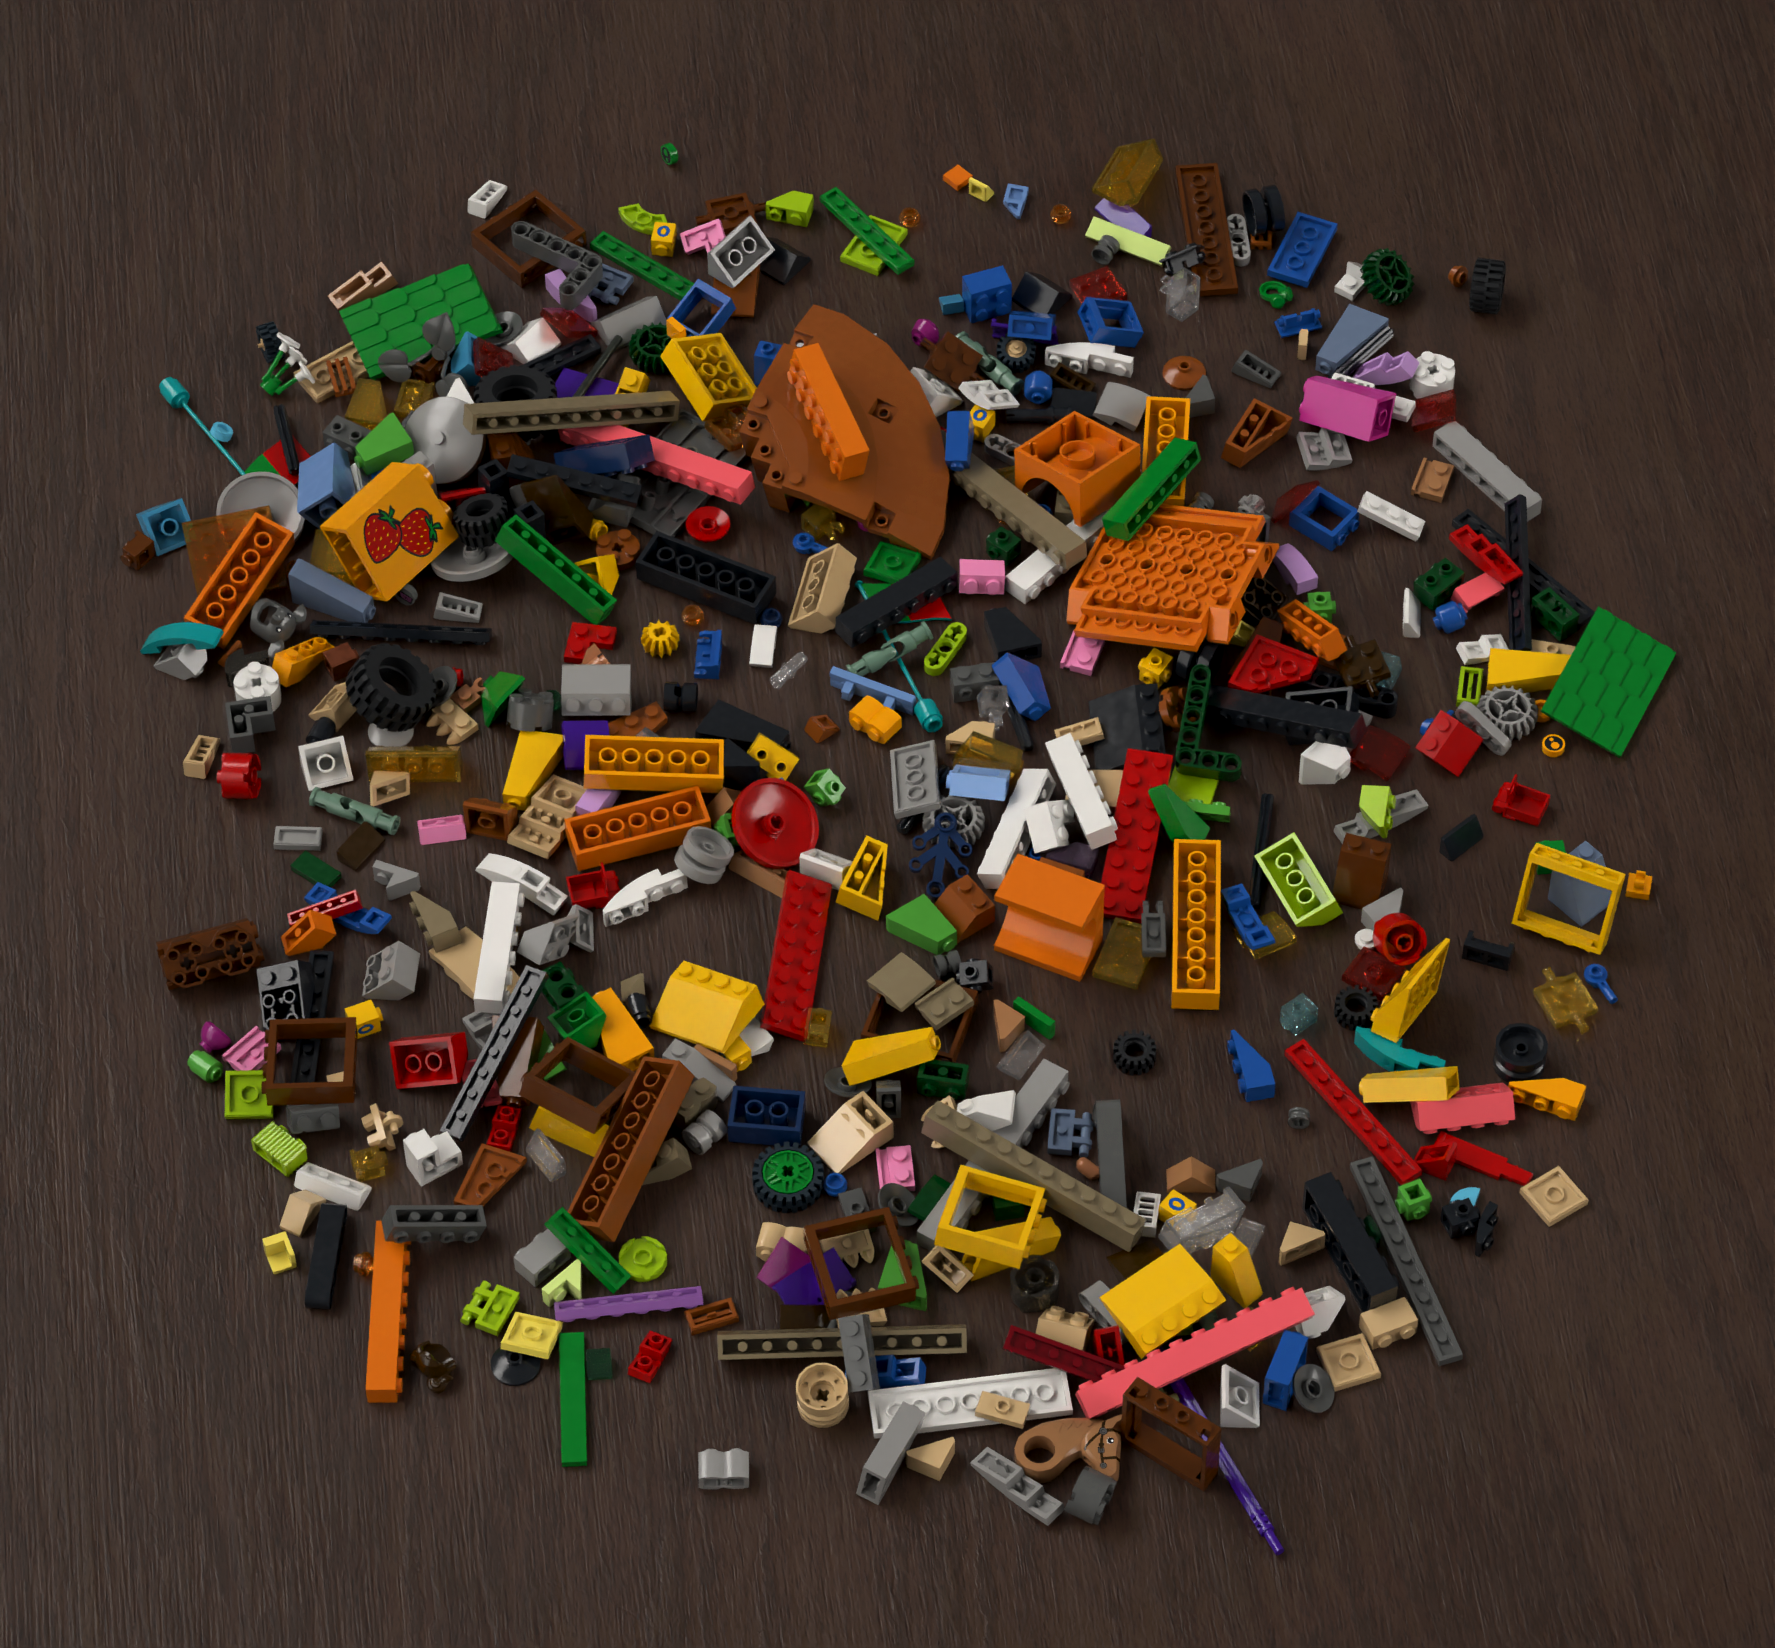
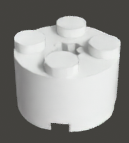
M1425 351L1417 358L1420 363L1413 377L1410 378V389H1412L1414 396L1418 400L1432 404L1436 403L1437 400H1447L1451 396L1454 387V361L1443 355Z
M251 662L235 676L233 684L236 701L270 696L273 712L281 704L279 676L273 668L259 662Z

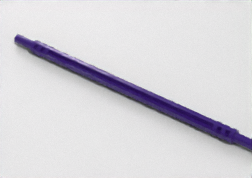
M1163 1345L1158 1348L1161 1352L1166 1350ZM1183 1378L1169 1384L1174 1393H1177L1181 1404L1207 1419ZM1204 1434L1201 1436L1203 1440H1208V1437ZM1220 1441L1219 1467L1260 1535L1266 1538L1275 1555L1282 1554L1284 1548L1273 1532V1525L1225 1446Z

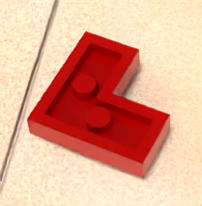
M572 622L564 653V662L581 664L587 648L594 643L599 649L613 650L617 627Z

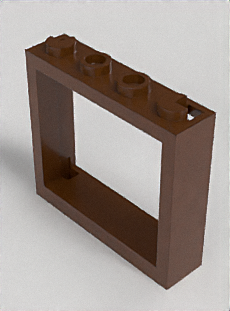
M537 190L525 195L521 200L508 206L504 211L493 216L489 221L476 227L471 232L472 247L521 288L555 266L536 257L519 266L489 240L536 208L567 233L562 239L582 248L587 245L586 231Z
M935 980L936 984L932 988H930L926 993H924L921 996V998H923L924 996H926L927 994H929L945 982ZM962 987L974 1000V1005L965 1011L950 1052L938 1051L934 1060L956 1063L978 1005L977 990ZM879 993L876 995L862 1030L861 1039L881 1036L874 1033L887 1002L885 997Z
M356 1017L270 1020L269 1029H265V1043L268 1044V1047H264V1061H267V1064H263V1078H266V1081H262L261 1084L262 1094H266L267 1106L354 1103L358 1041ZM345 1038L343 1081L275 1083L278 1039Z
M567 1037L561 1043H557L550 1053L547 1052L541 1062H536L529 1073L525 1072L520 1080L522 1087L519 1095L595 1134L616 1114L636 1072ZM564 1060L616 1087V1089L595 1108L542 1079Z
M889 1207L804 1226L803 1240L829 1320L916 1300V1289H919L917 1277L911 1274L912 1262L909 1255L905 1256V1241L902 1235H898V1220L896 1215L892 1216ZM885 1225L904 1284L837 1299L818 1240Z
M1137 1377L1123 1394L1121 1441L1204 1492L1218 1474L1222 1428ZM1142 1409L1202 1445V1459L1141 1422ZM1132 1433L1137 1434L1134 1439L1129 1437V1435ZM1204 1434L1208 1437V1440L1205 1441L1200 1437Z

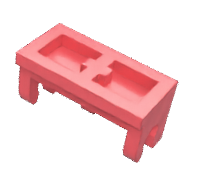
M1483 573L1455 588L1450 600L1455 601L1457 604L1461 603L1467 613L1473 606L1492 596H1499L1500 593L1504 592L1505 588L1501 582L1492 578L1487 573Z

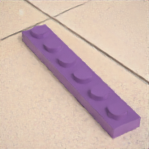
M701 1286L560 1301L554 1302L556 1321L572 1322L578 1318L592 1320L605 1315L619 1317L624 1315V1313L635 1312L636 1314H645L651 1310L670 1311L678 1307L692 1309L698 1305H703Z

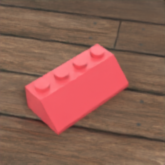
M1503 1082L1460 1087V1090L1449 1100L1410 1101L1415 1125L1424 1134L1438 1132L1437 1129L1447 1128L1448 1131H1457L1461 1129V1126L1468 1125L1471 1128H1481L1485 1126V1123L1492 1122L1495 1125H1505L1509 1123V1120H1515L1513 1091Z

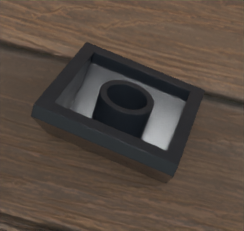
M766 237L775 250L760 263V272L778 283L786 285L811 261V258L777 238Z
M1026 271L1012 297V301L1029 312L1054 314L1072 298V294L1043 275Z
M727 738L724 740L725 788L742 791L751 783L760 780V763Z

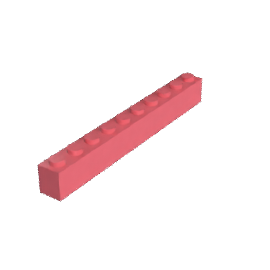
M621 425L558 429L561 441L574 446L646 435ZM650 436L655 461L647 463V467L642 468V470L740 505L755 489L751 471Z
M1294 1287L1288 1288L1280 1293L1282 1297L1275 1300L1269 1297L1259 1302V1307L1252 1311L1249 1307L1237 1312V1317L1230 1321L1227 1318L1221 1319L1213 1324L1215 1327L1208 1331L1205 1328L1197 1330L1191 1334V1339L1184 1342L1182 1338L1170 1343V1348L1163 1352L1160 1349H1156L1146 1354L1147 1359L1138 1362L1137 1359L1123 1365L1124 1370L1117 1373L1115 1369L1101 1375L1102 1380L1093 1383L1092 1380H1089L1079 1385L1080 1390L1075 1395L1086 1418L1095 1419L1121 1407L1123 1404V1394L1137 1377L1160 1389L1311 1319L1315 1314L1302 1287L1297 1290Z

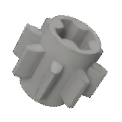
M1250 494L1248 497L1244 495L1238 502L1240 504L1238 512L1265 514L1263 511L1265 503L1258 495Z

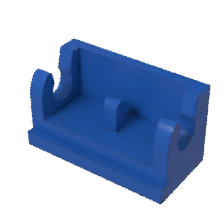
M722 630L699 632V637H708L709 639H697L694 678L719 679Z

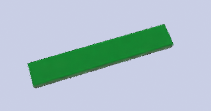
M837 187L819 196L820 202L897 275L915 265V260Z
M602 231L590 243V249L680 301L694 285L693 282L605 231Z
M584 1332L559 1333L562 1467L587 1466Z

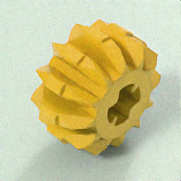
M658 619L656 624L650 622L648 627L643 628L641 644L644 647L645 653L650 652L652 657L658 654L662 659L664 654L671 656L672 651L677 650L679 634L675 625H670L668 621L661 623Z

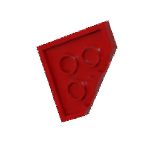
M1256 634L1228 681V688L1261 693L1310 679L1316 669L1319 658Z

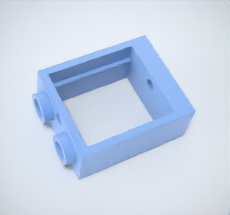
M956 764L953 770L949 771V775L947 774L946 788L950 789L949 795L1005 801L1009 792L1010 770Z

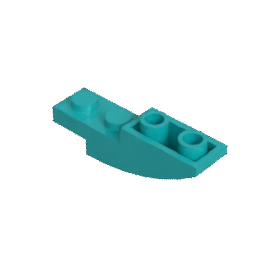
M1356 1027L1354 1044L1369 1059L1390 1072L1445 1067L1446 1060L1440 1059L1437 1056H1429L1413 1049L1402 1048L1403 1039H1399L1395 1043L1371 1032L1370 1028Z

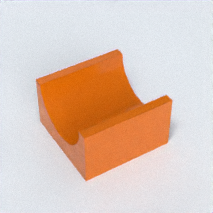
M1073 411L1014 449L1015 487L1026 494L1043 482H1050L1067 500L1073 514L1074 524L1079 527L1084 526L1111 508L1141 475L1139 443L1076 411Z
M1017 854L994 895V901L1008 906L1004 923L994 944V951L1080 982L1103 940L1105 885Z

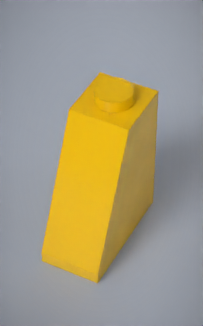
M1229 1233L1213 1246L1211 1279L1245 1309L1261 1297L1263 1292L1248 1248L1232 1233Z

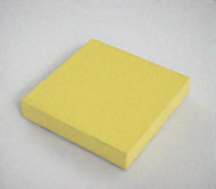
M515 1312L501 1341V1349L549 1359L559 1333H561L563 1322Z

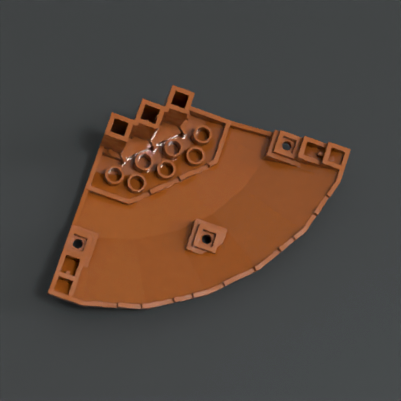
M813 304L794 329V335L790 343H783L759 383L747 407L748 414L739 431L746 456L751 457L757 480L763 483L769 506L790 513L796 498L809 501L861 522L863 527L868 529V532L888 538L890 543L922 553V557L932 560L945 531L946 507L950 484V475L945 462V450L940 425L919 381L886 342L845 314ZM798 343H804L801 347L819 343L870 450L863 475L839 481L837 475L831 471L829 458L823 454L820 439L815 437L811 420L806 418L804 406L796 397V389L788 380L787 372L790 369V359H792L794 349L801 348L797 347ZM883 412L888 413L884 417L880 416V414ZM882 519L886 520L884 524L878 523Z

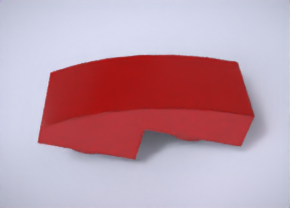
M498 1105L486 1145L511 1152L522 1108Z
M650 1330L639 1346V1353L628 1367L627 1375L650 1383L666 1357L672 1344V1339Z

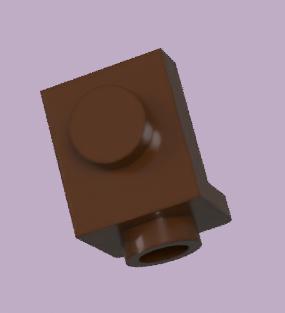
M432 357L425 365L420 362L412 366L413 376L420 382L432 385L441 377L444 360H436Z

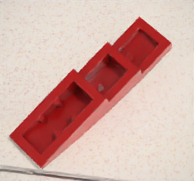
M1468 524L1450 533L1449 540L1469 560L1505 585L1523 575L1520 568L1497 543L1492 545L1482 533L1477 535Z

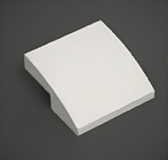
M992 380L962 382L958 388L970 401L984 409L1018 408L1020 405L1008 389L999 390Z

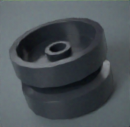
M1275 185L1263 186L1260 192L1255 188L1243 192L1244 217L1252 236L1265 234L1267 228L1270 232L1284 230V206L1279 190Z
M1205 636L1197 652L1180 650L1175 669L1176 677L1189 680L1191 669L1198 664H1203L1211 671L1212 683L1220 667L1225 644L1208 642ZM1203 676L1196 677L1199 681L1206 679Z
M1525 1023L1510 1024L1501 1029L1496 1037L1493 1067L1498 1076L1508 1083L1539 1079L1544 1072L1548 1049L1545 1035L1538 1028Z

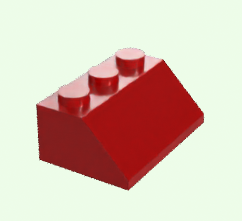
M465 1031L403 1037L389 1042L396 1089L458 1084L461 1082L468 1058Z

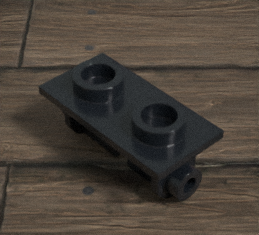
M1196 243L1188 244L1180 252L1172 251L1165 255L1166 258L1159 260V262L1166 263L1167 267L1164 268L1166 274L1173 276L1186 270L1185 261L1188 268L1203 263L1206 256L1200 250L1204 249L1205 246L1197 245Z

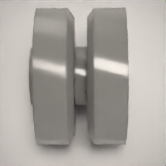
M692 827L688 830L683 844L675 855L674 861L679 870L689 878L700 883L714 884L724 874L725 867L734 855V848L730 841L719 832L707 827Z

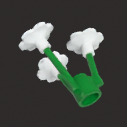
M278 332L277 337L282 341L279 347L280 351L267 373L261 378L263 382L260 384L271 396L275 393L280 395L286 388L297 381L301 382L305 378L310 380L312 384L315 383V379L304 365L308 361L301 352L293 348L299 349L300 344ZM284 352H287L290 356L285 361L286 364L276 375L272 374ZM298 362L301 371L295 374L293 379L280 386L282 382L279 378L289 367Z

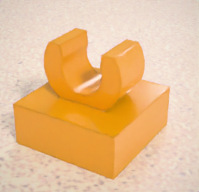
M1637 870L1636 874L1629 873L1625 897L1649 900L1652 876H1648L1645 871Z

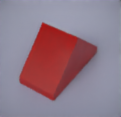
M1451 1141L1422 1146L1417 1152L1414 1161L1422 1169V1172L1446 1181L1455 1164L1457 1143Z
M1119 1326L1095 1329L1093 1335L1095 1355L1125 1365Z

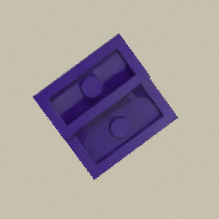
M608 721L562 722L561 727L564 741L562 751L565 770H584L585 735H609Z

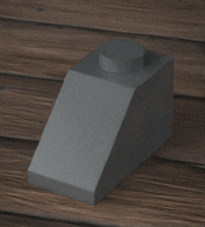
M900 1080L876 1081L877 1105L889 1118H901Z

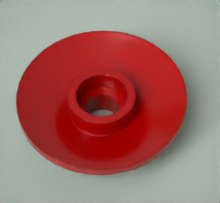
M704 506L695 509L689 514L686 519V529L689 535L698 541L713 542L723 538L728 533L730 519L722 509Z

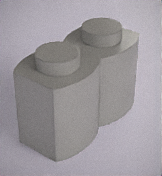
M739 1448L726 1452L716 1449H706L705 1451L698 1452L699 1488H748L749 1452Z

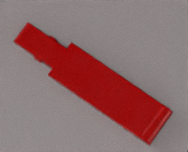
M1441 1131L1434 1143L1455 1141L1457 1143L1455 1163L1499 1180L1500 1177H1503L1510 1182L1525 1186L1530 1183L1533 1177V1173L1519 1168L1517 1165L1507 1163L1508 1158L1449 1135L1446 1132Z

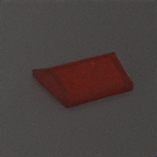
M1315 480L1296 485L1279 497L1276 501L1271 521L1276 523L1292 512L1320 482Z

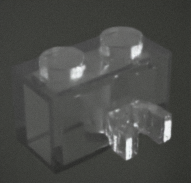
M1184 267L1172 277L1165 275L1161 278V282L1165 285L1160 288V291L1166 294L1167 314L1183 322L1199 310L1200 276Z

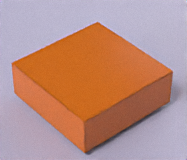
M956 165L943 175V181L959 191L969 183V178H973V175L960 165Z

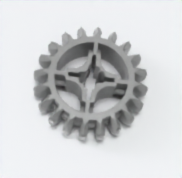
M1503 685L1501 689L1495 686L1492 691L1487 690L1477 704V708L1510 741L1514 737L1520 740L1522 735L1528 736L1529 732L1535 728L1538 720V708L1535 705V699L1530 698L1529 692L1523 694L1522 688L1515 690L1513 685L1511 688H1506Z
M940 795L941 809L923 814L922 827L924 831L927 832L934 827L935 818L939 814L944 812L951 813L957 819L956 830L966 843L974 845L976 839H980L981 832L984 830L985 816L982 813L981 806H977L976 800L970 801L969 797L961 798V796L953 797L948 795L945 798ZM969 819L971 823L967 826L966 820ZM946 821L941 823L942 827L948 828L950 826V824ZM939 835L930 840L931 844H938ZM948 837L947 845L950 848L955 847L958 851L959 847Z

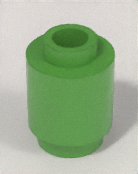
M196 1050L188 1058L187 1064L190 1070L206 1082L212 1083L222 1076L223 1064L207 1052Z

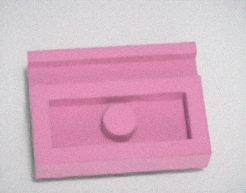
M1073 630L1061 659L1060 668L1066 667L1070 668V671L1092 676L1105 640L1076 637Z
M255 1026L222 1055L223 1061L228 1062L236 1071L259 1070L263 1064L267 1063V1061H264V1047H268V1044L265 1043V1032H262L258 1026ZM277 1042L278 1053L281 1050V1044Z
M911 1146L886 1147L883 1150L875 1148L879 1188L881 1189L888 1183H896L904 1186L909 1191H915Z

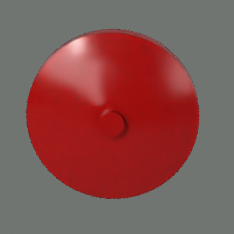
M778 778L760 779L744 788L734 802L731 821L735 838L742 850L760 865L772 869H787L800 863L799 857L802 852L815 848L819 835V823L815 808L805 793L792 783Z

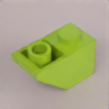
M791 191L767 201L766 219L807 227L814 210L813 194Z
M1362 785L1359 802L1362 816L1382 838H1387L1388 829L1391 830L1393 825V818L1390 815L1391 809H1395L1396 797L1392 795L1390 786Z

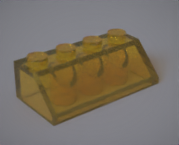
M1155 139L1118 146L1093 185L1092 192L1118 206H1133L1137 204L1163 162V157Z
M461 746L368 747L365 752L369 782H371L374 771L410 773V782H461Z

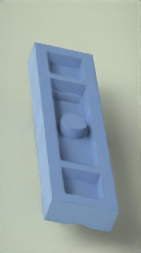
M835 666L832 667L829 673L830 685L841 689L842 699L850 701L854 694L863 698L868 695L878 700L883 706L913 716L916 696Z

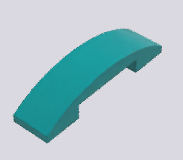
M172 623L154 630L148 636L140 652L142 654L160 653L163 647L167 645L193 643L197 650L216 648L224 632L220 628L201 623Z

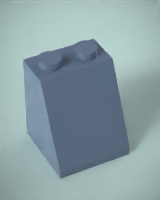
M1584 841L1569 853L1570 855L1606 867L1603 855L1587 841ZM1552 870L1548 900L1582 927L1608 907L1612 891Z

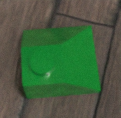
M500 671L495 677L491 675L484 682L483 686L485 689L481 697L484 723L487 727L508 707L509 695L516 694L518 689H521L525 681L523 676Z
M585 991L547 1018L562 1040L569 1037L593 1049L598 1044L607 1015L590 994Z

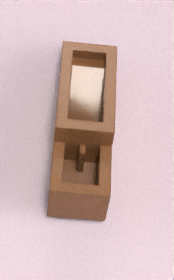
M380 262L366 274L362 270L330 293L328 298L340 311L368 298L372 299L382 295L396 286L398 282L383 262Z

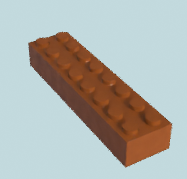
M643 1056L571 1203L568 1213L594 1239L615 1242L695 1077L678 1060Z

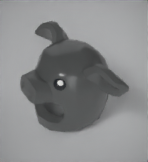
M267 598L259 600L254 605L251 613L250 629L255 635L270 643L268 655L271 660H274L276 653L284 650V642L293 635L296 625L306 621L307 611L304 605L300 604L292 613L283 605ZM269 606L268 615L264 623L260 621V614L264 608Z

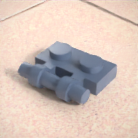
M602 264L603 277L588 296L599 298L601 302L617 305L619 297L614 296V294L617 293L623 296L633 283V276ZM600 286L602 288H605L606 290L602 291L597 289V287Z
M1051 1108L1047 1154L1072 1156V1148H1078L1080 1157H1088L1089 1150L1092 1148V1140L1090 1139V1132L1093 1131L1094 1126L1092 1114L1085 1112L1082 1114L1081 1119L1075 1118V1110ZM1074 1129L1081 1131L1080 1137L1073 1136Z

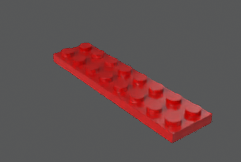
M1131 748L1127 749L1114 815L1118 827L1115 830L1117 840L1110 842L1108 845L1101 884L1105 885L1103 918L1141 923L1143 901H1146L1161 825V819L1148 791L1150 788L1162 784L1168 786L1173 755Z
M789 870L785 877L760 1028L804 1042L808 1036L832 884Z

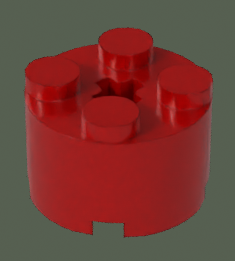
M223 753L221 758L222 768L217 771V783L222 786V797L227 799L257 798L261 787V778H257V770L261 771L259 756L252 753Z
M1391 913L1374 924L1373 943L1376 950L1387 960L1404 966L1416 962L1421 957L1419 955L1426 948L1427 936L1425 930L1404 913Z

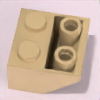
M1051 1306V1308H1046L1039 1317L1035 1334L1086 1351L1095 1319L1089 1318V1315L1083 1312L1072 1314L1065 1312V1309L1062 1307Z

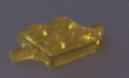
M1551 967L1544 968L1542 974H1544L1547 982L1534 988L1533 995L1555 1029L1575 1023L1581 1034H1584V1031L1586 1033L1590 1028L1584 1021V1018L1598 1013V1006L1576 972L1567 976L1556 977Z

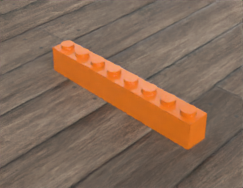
M376 1221L366 1396L368 1403H398V1393L403 1392V1379L399 1378V1371H404V1356H400L401 1350H405V1335H402V1329H406L407 1324L406 1314H403V1307L408 1306V1294L404 1293V1286H409V1272H405V1267L410 1265V1251L406 1250L407 1245H411V1241L404 1243L385 1241L382 1221Z

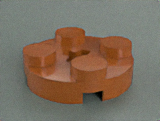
M628 529L611 531L597 538L596 557L615 554L618 571L632 567L636 563L638 556H640V543ZM616 548H621L622 552L618 553L617 551L613 550Z
M1173 686L1161 692L1160 695H1163V701L1159 702V711L1166 726L1171 725L1174 729L1171 731L1178 733L1180 732L1187 688ZM1191 717L1188 720L1195 722L1197 718Z

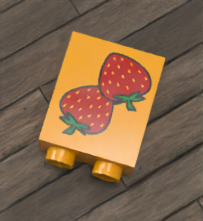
M391 462L320 526L354 587L372 596L373 600L389 601L459 537L451 523L454 516L451 508L444 501L437 498L431 487L434 483L432 474L419 463Z

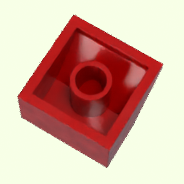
M1440 710L1415 748L1431 761L1459 777L1484 739L1460 721Z

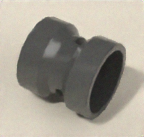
M1104 235L1099 240L1098 245L1092 250L1091 255L1099 264L1107 265L1112 260L1113 255L1119 250L1120 244L1113 236Z
M1197 492L1188 507L1212 510L1214 500L1207 493Z
M957 950L949 951L947 955L938 954L933 956L934 968L939 978L947 977L949 973L956 974L957 971H960L959 963L962 962Z

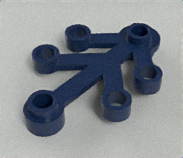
M947 812L939 814L935 818L934 827L922 835L915 836L912 841L913 848L916 851H922L925 849L928 841L939 835L938 844L918 858H912L909 862V870L913 873H919L923 865L936 857L933 879L927 884L926 888L928 897L933 900H938L945 890V885L942 882L945 858L955 870V877L957 879L963 877L958 874L960 869H964L966 871L965 875H969L968 867L960 862L947 845L948 837L959 847L958 854L962 858L971 856L972 846L966 843L956 830V817ZM946 821L950 824V826L948 828L942 827L941 823ZM921 840L924 844L917 846L915 841ZM963 847H967L970 851L969 853L965 854L961 851V849ZM918 862L920 867L915 869L911 864ZM938 888L940 892L938 894H933L931 892V889Z

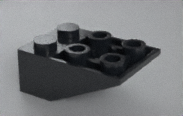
M295 960L257 969L264 1032L265 1029H269L270 1020L310 1018L314 992L311 962Z

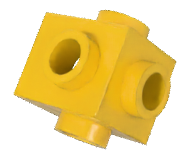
M1153 648L1147 657L1141 659L1138 665L1140 670L1139 680L1145 684H1157L1159 689L1164 682L1167 683L1171 678L1173 657Z

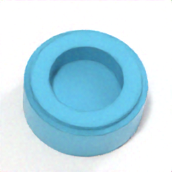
M215 422L210 433L215 439L228 442L233 435V429L226 423Z

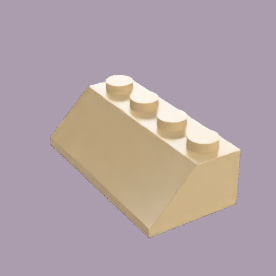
M839 543L807 559L788 623V627L791 629L822 634L835 628L836 617L841 614L842 608L845 605L844 600L850 588L849 583L855 571L854 566L857 560L853 554Z

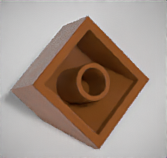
M474 797L463 803L466 833L507 841L508 835L517 825V806Z
M968 874L948 885L934 904L957 930V943L995 922V904Z

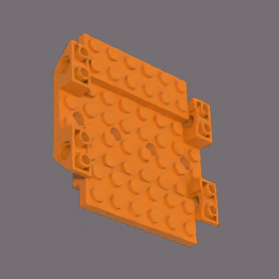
M1161 504L1129 541L1107 536L1103 527L1069 589L1067 624L1076 625L1074 629L1076 637L1192 652L1198 651L1206 634L1208 642L1229 644L1246 612L1241 598L1252 578L1263 579L1280 547L1279 543L1256 541L1266 522L1263 515Z

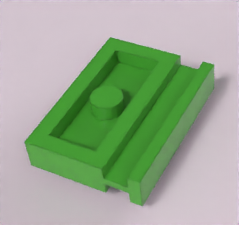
M1190 799L1189 802L1184 801L1202 820L1230 823V807L1226 806V803L1212 802V804H1203V801L1198 799Z

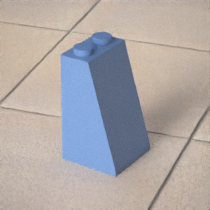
M335 442L299 464L297 512L321 530L320 526L356 494L348 452Z

